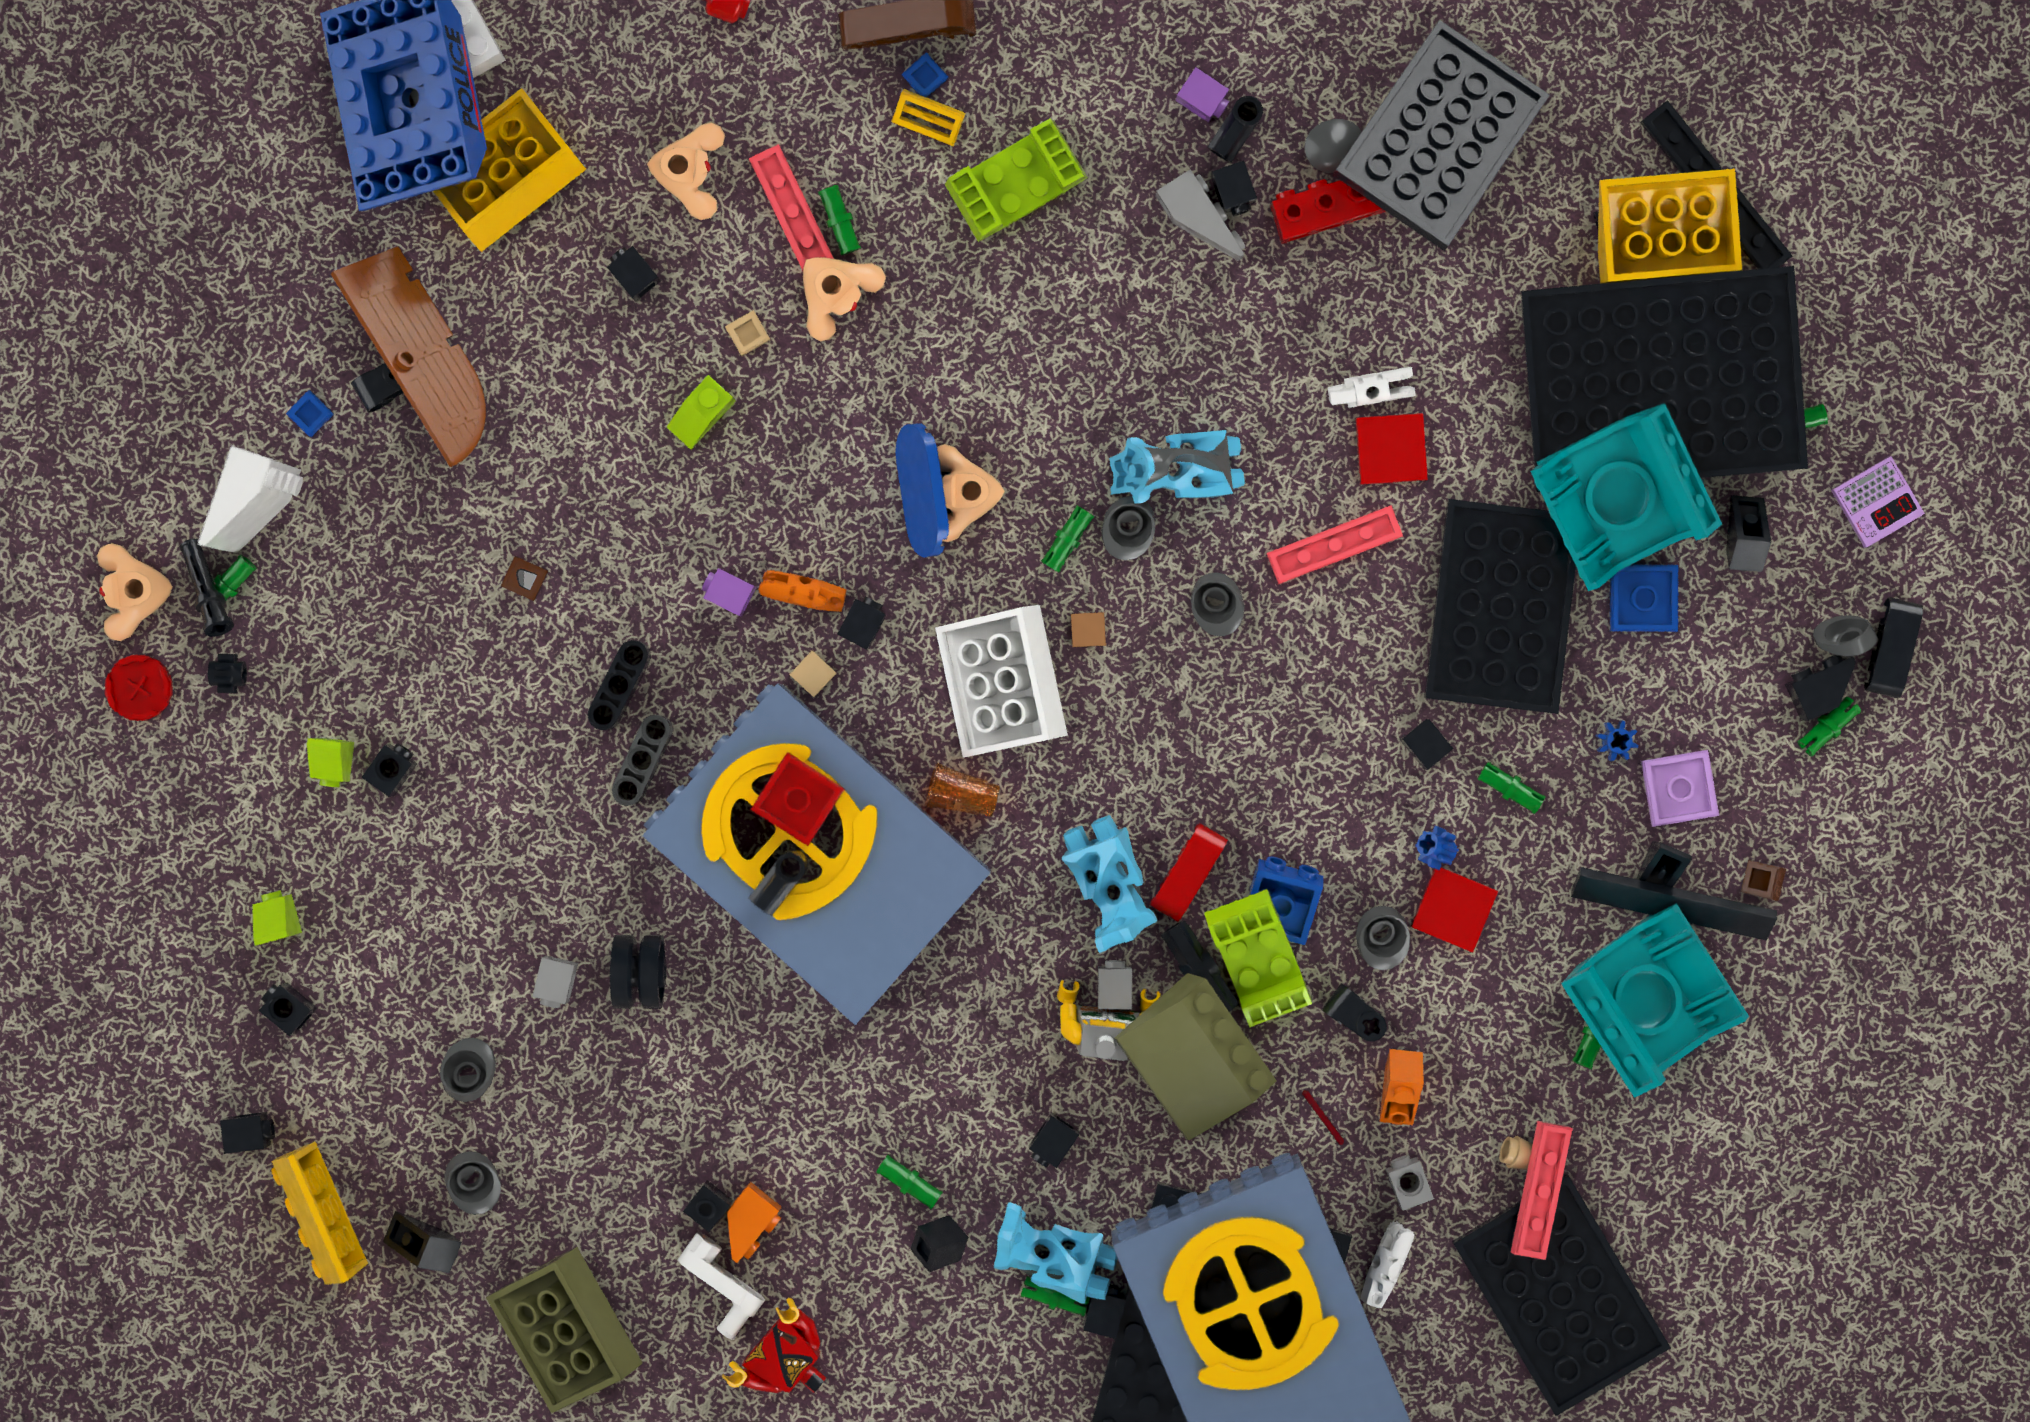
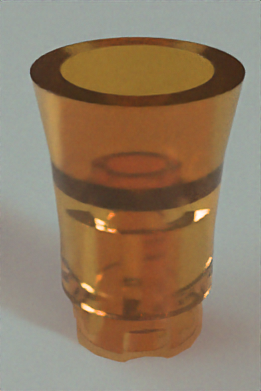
M936 762L926 796L925 808L948 809L977 816L982 814L992 817L997 804L1000 786L987 783L985 779L961 773Z

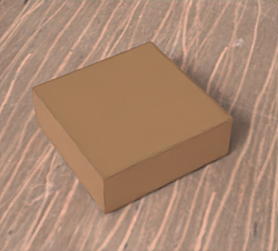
M1104 612L1071 614L1072 647L1106 646Z

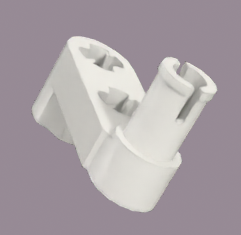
M697 1232L678 1258V1261L687 1270L732 1301V1308L721 1324L717 1326V1330L725 1337L734 1340L748 1318L755 1316L765 1299L761 1294L715 1263L714 1259L721 1251V1247L705 1234Z

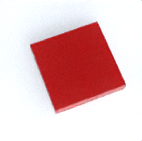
M1423 413L1356 418L1360 485L1428 480Z
M787 752L750 810L806 846H809L845 788Z
M1442 867L1440 870L1434 869L1410 927L1473 953L1499 891Z

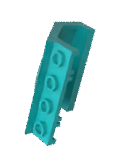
M1665 403L1622 418L1538 461V466L1530 471L1535 485L1540 490L1549 509V514L1555 521L1563 538L1564 545L1569 550L1578 569V574L1584 581L1588 591L1600 588L1623 568L1673 543L1693 536L1696 541L1706 538L1722 525Z
M1677 903L1646 917L1578 964L1561 983L1634 1098L1662 1085L1666 1080L1662 1072L1699 1045L1745 1022L1749 1017Z

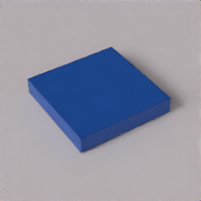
M1629 565L1611 577L1610 631L1678 632V565Z

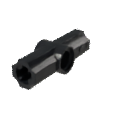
M1185 920L1176 923L1161 934V937L1180 964L1178 967L1184 976L1189 973L1206 978L1229 1012L1239 1005L1221 977V970L1207 949H1203Z

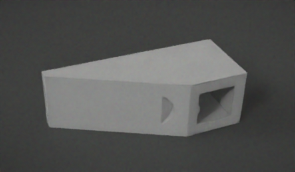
M1190 169L1156 191L1155 196L1174 225L1237 261L1243 258L1244 252L1242 249L1245 248L1243 240L1235 230L1230 232L1224 223L1227 220V216L1218 202L1212 204L1206 193L1209 192V188L1200 174L1194 176Z

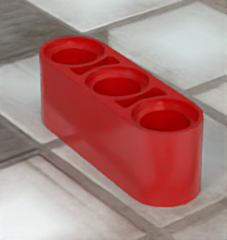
M1200 822L1195 827V832L1190 840H1187L1179 853L1175 865L1172 869L1170 868L1162 881L1161 888L1155 898L1153 897L1149 904L1176 922H1179L1228 841V839Z

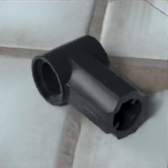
M1253 96L1239 98L1207 148L1231 164L1263 115L1261 102ZM1250 105L1256 111V118L1252 121H1244L1239 117L1238 109L1241 106Z
M789 849L783 852L748 897L754 905L772 916L806 873L808 860L805 854L797 849ZM789 857L797 859L801 866L800 872L797 874L787 873L783 868L784 859Z

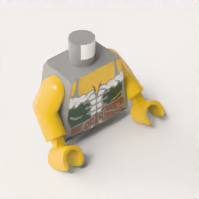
M1061 980L1057 999L1063 1003L1060 1006L1062 1036L1075 1044L1079 1054L1082 1056L1121 1061L1128 1060V1057L1114 1037L1158 1000L1160 992L1157 991L1155 999L1148 1000L1146 999V989L1142 990L1140 1009L1143 1012L1141 1013L1119 1009H1098V1007L1073 1004L1077 998L1079 983L1074 981L1073 990H1067L1063 986L1064 980Z

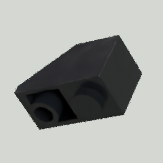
M1833 655L1821 661L1825 668L1823 670L1812 672L1810 667L1791 675L1793 681L1786 683L1785 686L1801 721H1809L1840 706L1856 664L1854 657L1842 658V656Z

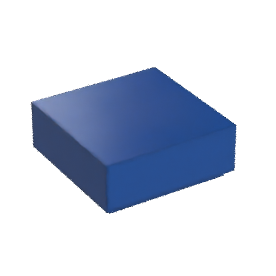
M927 52L901 74L917 94L926 98L949 79Z
M308 390L289 409L286 415L309 437H312L334 413L311 390Z

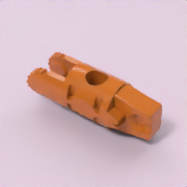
M767 570L763 575V582H761L758 589L763 597L816 610L842 612L846 598V589L822 580L780 571L776 572L775 570Z

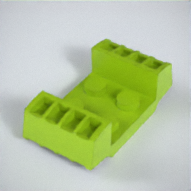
M1050 118L1031 128L1030 135L972 169L968 165L947 179L945 186L977 241L980 242L1062 195L1088 177L1055 121Z
M1268 889L1204 912L1216 948L1220 950L1239 996L1241 1008L1249 1027L1312 1004L1310 993Z

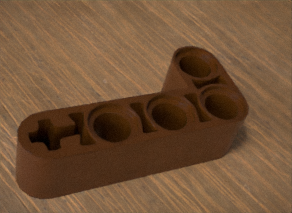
M903 0L843 11L838 14L842 49L846 50L869 48L939 35L949 39H954V35L969 34V37L977 35L973 0Z

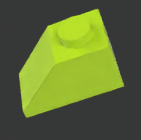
M707 375L685 399L667 425V428L692 450L736 400L713 378Z
M307 738L310 778L320 779L319 785L328 787H340V782H349L354 742L329 738Z
M281 890L261 895L262 902L252 905L253 940L255 946L302 933L292 894L282 896Z

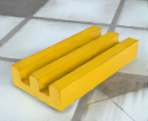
M903 89L891 122L954 146L966 113ZM906 100L955 119V123L908 105ZM902 111L952 130L951 134L948 135L901 116Z

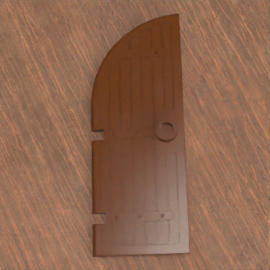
M399 246L333 271L331 276L450 467L459 464L475 449L484 430L486 404L483 389L476 371L460 345L457 344L450 347L447 339L452 337L453 334L420 280L416 279L410 282L406 276L413 269Z

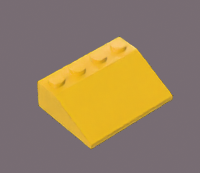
M522 88L481 119L487 150L476 179L433 191L462 231L481 252L586 170Z
M1735 169L1600 180L1598 215L1600 284L1742 271Z
M312 1142L273 1160L274 1167H272L271 1171L277 1185H282L286 1193L285 1205L289 1214L292 1217L296 1216L299 1223V1238L303 1246L309 1247L314 1259L311 1260L314 1273L318 1278L322 1277L325 1285L339 1284L352 1278L368 1262L316 1142Z

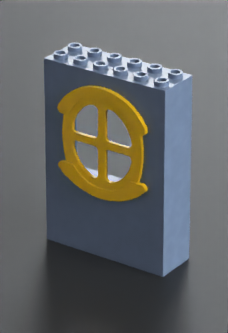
M777 683L775 687L768 684L756 698L760 704L753 711L746 709L733 724L737 727L736 731L731 736L723 735L711 748L715 753L708 762L701 760L688 774L692 778L686 787L679 785L668 796L666 801L670 805L664 812L661 809L655 811L643 826L648 830L642 836L856 1025L991 873V869L783 684ZM787 752L845 788L835 804L843 826V845L836 858L828 857L812 842L809 846H806L777 826H775L774 835L752 859L743 858L736 847L731 831V813L735 802L738 799H745L753 806L759 797L752 788L753 782L760 776L774 773ZM785 840H791L820 865L822 873L813 881L796 884L771 916L754 905L748 897L765 877L761 873L762 865Z
M1290 1153L1281 1154L1271 1160V1165L1261 1169L1259 1166L1250 1167L1240 1173V1178L1228 1182V1179L1216 1181L1209 1186V1191L1199 1195L1196 1192L1185 1194L1178 1198L1179 1203L1168 1208L1165 1205L1156 1206L1146 1212V1217L1137 1221L1134 1218L1125 1219L1115 1225L1116 1229L1111 1231L1114 1251L1187 1422H1411L1298 1153L1293 1156ZM1241 1245H1253L1266 1249L1279 1257L1289 1267L1291 1276L1287 1280L1258 1292H1252L1246 1283L1234 1251ZM1214 1256H1220L1226 1264L1237 1290L1238 1298L1234 1302L1210 1312L1199 1314L1194 1305V1291L1197 1278L1209 1259ZM1292 1291H1297L1302 1296V1317L1299 1328L1292 1341L1286 1347L1277 1349L1271 1342L1260 1316L1259 1307L1270 1300ZM1239 1313L1246 1314L1262 1349L1261 1357L1254 1360H1245L1225 1353L1207 1337L1205 1333L1206 1328Z

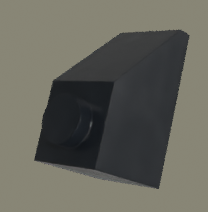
M1731 495L1726 545L1729 569L1762 572L1771 545L1765 499Z
M395 1211L383 1240L385 1244L416 1267L450 1273L462 1243L447 1231L398 1211Z

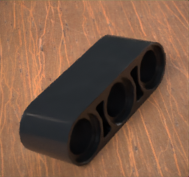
M1888 597L1884 602V606L1887 607L1884 618H1880L1876 634L1879 640L1876 650H1872L1868 671L1871 672L1868 683H1864V690L1898 699L1901 697L1906 685L1923 616V605Z
M630 640L623 643L619 648L588 710V720L594 728L610 730L621 721L651 660V651L644 642ZM633 646H638L643 651V659L637 665H632L627 660V652ZM617 676H623L628 682L627 691L622 695L616 694L612 689V681ZM604 705L611 708L613 712L611 722L606 725L601 724L597 719V711Z

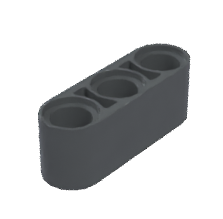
M651 715L641 723L612 787L613 797L619 804L624 806L639 803L645 796L673 734V724L667 717ZM655 720L661 721L665 726V734L660 739H654L649 734V725ZM641 750L648 752L651 756V765L645 770L638 768L635 764V756ZM626 781L633 782L637 787V795L632 800L625 799L621 794V786Z

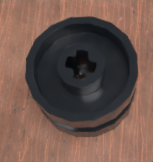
M615 935L612 942L610 960V995L613 1009L632 1008L636 1001L637 989L639 1001L643 1009H661L664 1002L667 977L663 935H645L640 943L639 956L637 942L633 935Z

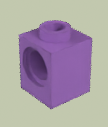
M1195 67L1177 94L1175 101L1209 123L1213 116L1219 119L1230 103L1225 99L1229 89Z
M718 568L715 574L712 572L708 574L702 590L706 592L703 598L742 617L756 587Z

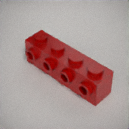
M1326 179L1307 185V191L1297 194L1294 189L1275 195L1276 200L1272 201L1270 205L1281 244L1386 212L1341 180L1328 184Z

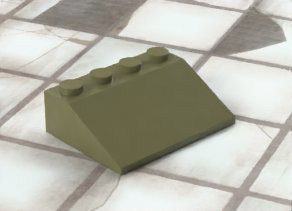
M1187 973L1114 1037L1185 1139L1189 1141L1255 1102L1277 1082L1207 979Z
M578 1247L550 1260L486 1297L551 1413L621 1381L643 1364Z

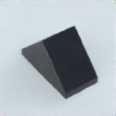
M1652 841L1636 879L1673 887L1691 862L1692 855L1664 843Z

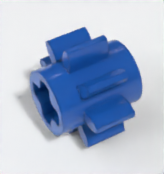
M1619 721L1617 728H1614L1610 722L1604 723L1607 731L1604 734L1595 735L1598 739H1602V746L1597 751L1605 752L1607 750L1610 752L1608 756L1609 761H1614L1617 753L1625 760L1630 759L1627 751L1630 748H1638L1639 746L1633 743L1632 736L1637 731L1625 730V721ZM1613 734L1623 735L1624 739L1620 742L1622 748L1611 746L1610 743L1614 740Z
M1434 826L1433 832L1423 831L1416 844L1417 850L1421 854L1418 860L1436 870H1440L1441 863L1451 865L1459 851L1454 842L1456 835L1447 832L1446 829L1439 826Z

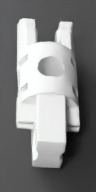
M1412 367L1345 378L1344 384L1328 387L1329 401L1332 405L1347 403L1348 408L1413 397L1416 395L1415 387L1403 386L1389 389L1388 382L1405 380L1413 376ZM1375 386L1376 388L1373 392H1367L1369 387Z
M1397 1221L1390 1222L1386 1228L1387 1230L1368 1270L1360 1300L1376 1308L1383 1307L1394 1288L1415 1235L1413 1231L1408 1228L1405 1229Z

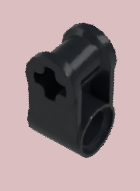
M386 363L365 372L351 382L352 387L368 413L379 410L404 393Z
M1342 983L1322 1008L1323 1012L1345 1028L1348 1027L1366 1041L1374 1042L1380 1040L1385 1035L1387 1024L1383 1016ZM1376 1017L1378 1020L1375 1024L1379 1027L1376 1033L1369 1031L1365 1034L1366 1027L1362 1024L1365 1019L1371 1021Z

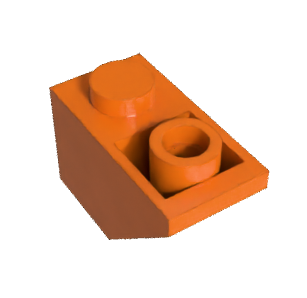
M1389 1049L1384 1073L1380 1122L1393 1123L1395 1125H1413L1424 1084L1423 1052Z
M752 1182L746 1186L727 1211L732 1260L736 1263L743 1256L749 1259L760 1246V1243L756 1240L764 1230L770 1233L781 1220V1217L777 1215L781 1206Z

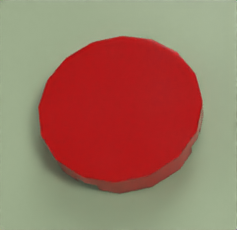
M130 655L120 659L111 669L110 673H108L105 680V696L109 706L128 720L146 721L158 716L167 708L173 693V681L168 669L159 660L147 655Z

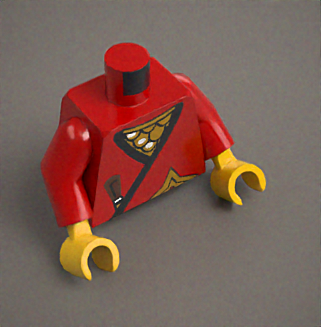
M792 1298L786 1299L790 1307L788 1310L781 1311L778 1307L776 1308L779 1319L744 1359L742 1366L746 1369H742L735 1361L729 1363V1366L735 1373L732 1376L722 1375V1378L729 1386L734 1388L744 1386L753 1390L779 1393L781 1391L789 1393L800 1381L815 1393L825 1381L826 1377L812 1366L819 1358L821 1343L815 1323L808 1315L797 1308Z

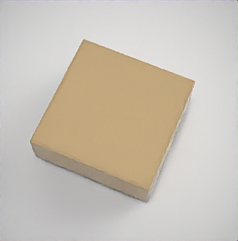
M754 310L725 326L741 356L770 341Z
M812 650L789 675L815 697L837 673Z

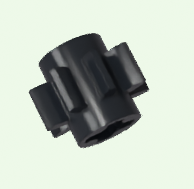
M218 654V661L209 662L208 683L210 686H217V693H237V686L246 685L247 665L245 661H238V654Z

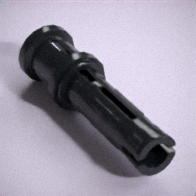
M186 540L181 543L179 548L182 551L197 595L194 605L196 610L202 614L205 623L203 631L209 637L224 635L234 627L233 620L227 616L224 607L225 597L220 591L216 590L210 568L201 547L202 545L198 544L199 540Z

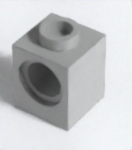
M547 955L542 957L532 997L541 999V1005L552 1008H560V1004H567L570 1001L578 963Z
M1106 960L1105 966H1098V1009H1132V967H1125V961Z
M1409 1155L1398 1157L1391 1161V1167L1385 1169L1402 1211L1434 1199L1421 1163L1416 1157L1410 1159ZM1408 1172L1416 1174L1414 1186L1408 1189L1400 1186L1402 1175Z

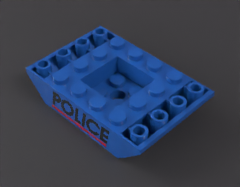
M359 0L320 13L359 211H366L476 179L487 150L462 19L452 1ZM416 89L419 94V101L415 107H412L409 102V96Z

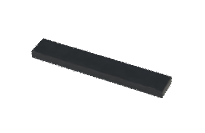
M1668 100L1640 122L1680 173L1723 170ZM1736 186L1741 249L1757 269L1780 267L1792 257V254Z
M1584 867L1580 868L1571 892L1572 898L1654 915L1677 903L1690 924L1766 941L1777 921V910Z

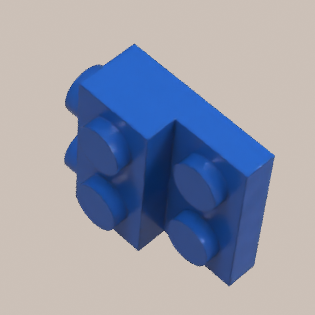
M1270 856L1267 857L1266 861L1259 859L1249 895L1268 889L1288 940L1305 945L1323 889V876L1318 874L1319 871L1309 865H1300L1299 869L1286 866V862L1278 857Z

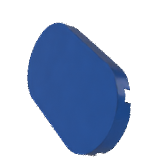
M915 423L904 425L898 434L896 441V464L908 538L914 551L919 556L925 558L938 556L943 552L945 546L941 545L942 540L947 539L949 522L935 439L931 433L925 432V428H927L925 425Z

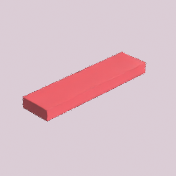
M779 144L749 158L802 270L807 259L815 257L834 259Z
M1392 505L1266 554L1277 583L1281 584L1403 537Z
M1537 1121L1511 1247V1253L1515 1255L1546 1260L1573 1129L1569 1126Z

